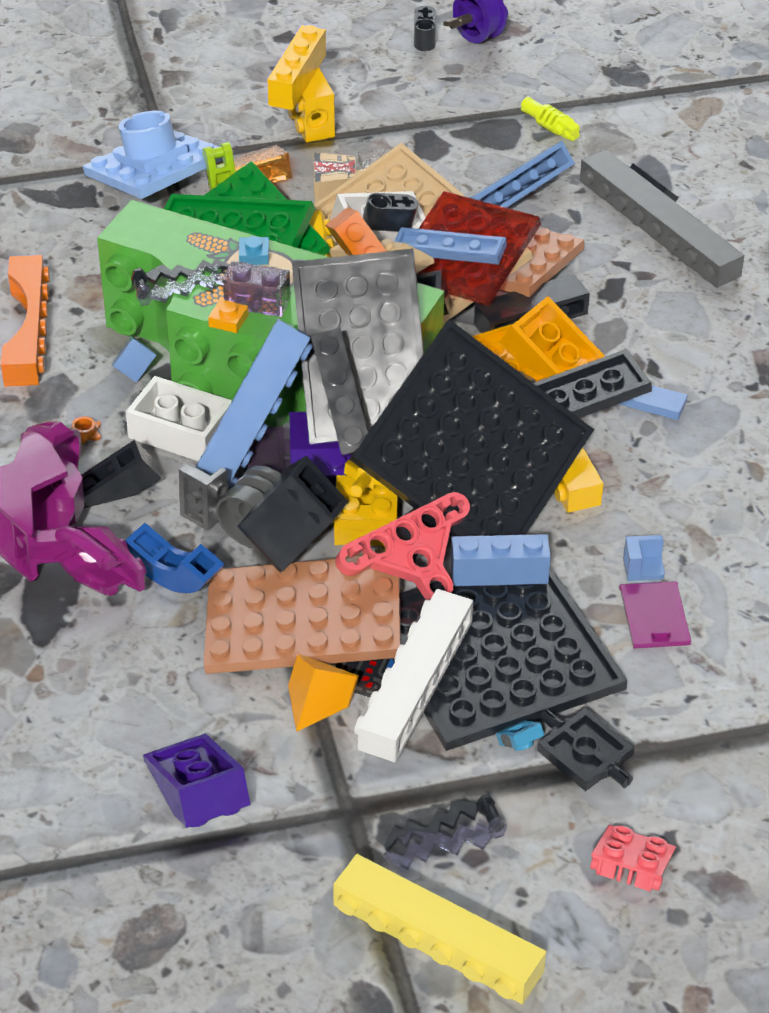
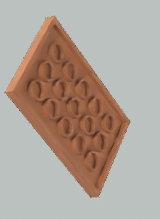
M351 557L345 560L348 563H356L360 557ZM336 559L293 562L282 572H279L272 564L221 569L209 580L203 665L205 673L294 667L297 654L326 664L395 658L396 652L401 645L400 578L371 568L357 575L347 576L337 569Z

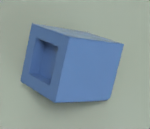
M130 336L111 364L127 377L137 382L155 358L156 353L133 336Z
M662 535L625 537L623 561L627 581L664 579L665 571L662 562L664 541Z

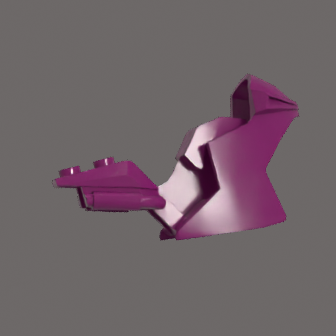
M48 421L28 427L25 432L21 433V445L14 461L0 466V556L30 582L38 579V564L59 562L62 568L74 578V581L106 596L116 594L121 584L139 592L145 590V565L140 558H135L129 552L128 546L122 538L118 539L105 526L70 527L72 524L77 523L84 508L82 476L78 471L81 455L80 432L66 427L62 422Z

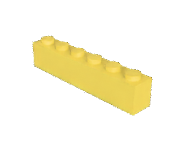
M359 854L354 856L333 884L334 906L342 913L349 916L353 915L367 922L376 931L388 933L399 939L406 947L416 948L431 956L435 962L441 965H448L460 971L469 980L480 982L494 989L505 999H513L523 1005L545 971V950Z

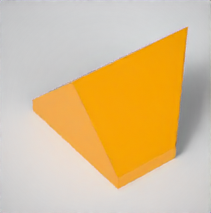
M297 654L288 684L296 732L350 707L359 675Z

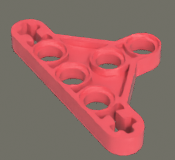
M457 492L449 493L346 544L336 556L335 564L337 569L347 576H354L371 568L414 582L426 600H431L434 594L430 589V581L432 580L441 582L445 591L451 593L453 582L443 566L450 528L460 523L470 510L468 499ZM450 505L452 507L456 505L459 507L460 510L458 512L453 510L444 517L443 512ZM424 514L433 516L436 520V527L430 528L425 526L421 516ZM405 527L408 529L411 539L407 541L400 539L396 534V528ZM374 539L381 541L385 546V552L381 554L374 552L370 547V541ZM361 551L363 553V556L356 563H348L345 560L347 556L351 558L358 555ZM419 553L424 555L428 561L427 567L417 566L413 561V554Z

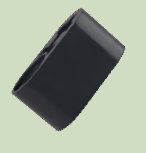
M419 6L414 12V47L420 51H430L435 48L436 10L431 6Z
M372 193L367 198L363 219L369 228L375 231H399L401 227L412 228L419 203L416 198L408 194Z

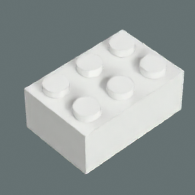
M154 376L126 410L128 438L199 461L232 400Z

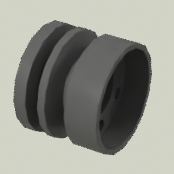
M255 465L249 468L237 480L235 486L230 488L219 500L216 506V516L221 527L236 542L248 548L258 549L237 526L280 475L278 471L267 466Z

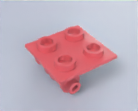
M609 825L591 854L593 859L590 869L596 870L597 875L614 879L617 867L619 866L616 881L621 882L625 868L630 869L627 885L632 884L635 872H637L635 887L652 892V889L659 891L663 881L661 876L675 852L676 846L668 844L659 837H646L634 833L625 826Z

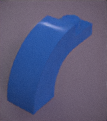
M146 523L142 524L125 540L129 552L135 558H140L145 565V576L160 586L174 592L187 594L200 590L225 565L202 544L192 552L177 549Z

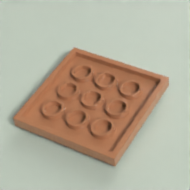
M500 216L491 217L525 245L533 256V259L493 288L508 292L515 291L530 297L544 282L549 281L584 250V239L574 237L571 234H561L550 231L548 228H537L529 226L524 222L505 220Z

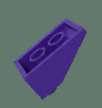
M289 412L291 464L307 456L336 487V476L346 475L344 474L345 463L351 456L342 457L338 442L310 444L307 412Z
M206 733L143 754L144 762L172 813L186 828L203 826L208 820L222 815H234L241 808L251 805L244 768Z

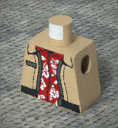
M313 153L315 203L363 170L356 169L354 156Z

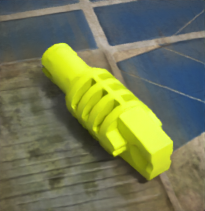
M526 97L521 102V111L534 117L537 124L570 141H575L580 137L579 125L558 109L549 104L542 105L531 97Z

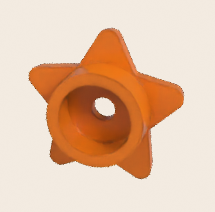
M87 416L78 417L73 420L70 429H76L80 432L81 445L88 440L99 441L101 439V435L97 431L101 426V421H94Z

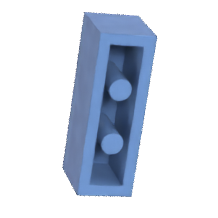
M548 534L452 537L451 573L453 586L548 584L551 558Z

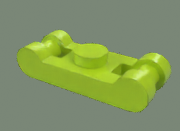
M229 142L221 143L220 147L216 148L211 146L202 148L209 189L212 190L236 172L233 152ZM223 157V164L216 165L215 159Z

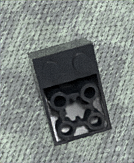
M305 456L283 470L237 527L279 572H282L333 522L348 503V500L318 467Z

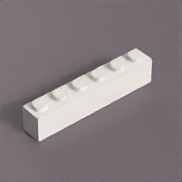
M436 589L431 600H425L418 623H412L406 644H401L396 652L393 667H388L385 670L381 688L378 692L374 691L368 703V711L365 716L360 715L356 722L354 734L358 735V750L396 763L472 623L473 600Z

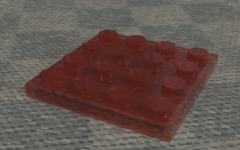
M443 191L418 229L505 237L507 246L499 265L433 258L434 263L416 273V275L441 270L449 295L489 306L541 226L540 217Z

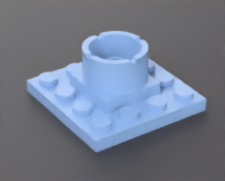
M145 111L132 115V118L128 117L120 122L118 127L123 146L113 149V152L108 155L93 158L90 163L83 166V170L87 177L143 199L206 169L202 148L208 146L216 148L218 146L185 135L182 132L174 131L170 115L164 113V111ZM223 157L216 158V163L223 161Z

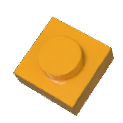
M220 299L208 317L209 327L237 333L249 316L248 306Z

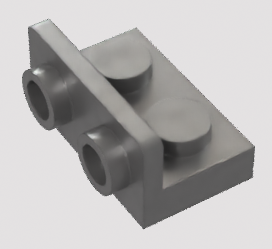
M186 463L178 469L180 515L209 531L219 523L216 516V506L228 491L227 470L220 468L210 476L204 471Z

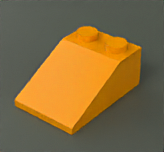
M549 296L511 325L499 341L520 364L545 378L605 357Z

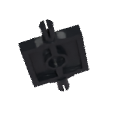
M549 708L542 712L540 720L547 724L552 731L538 742L537 751L584 791H587L600 780L607 777L614 779L623 788H627L631 784L633 777L625 772L620 765L634 755L635 747L587 708H584L575 716L566 719H560Z

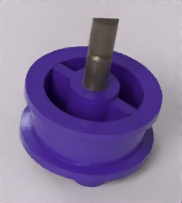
M454 0L453 19L445 21L443 26H449L451 29L457 28L462 37L467 41L480 43L488 37L494 38L503 32L508 17V9L504 5L503 0Z

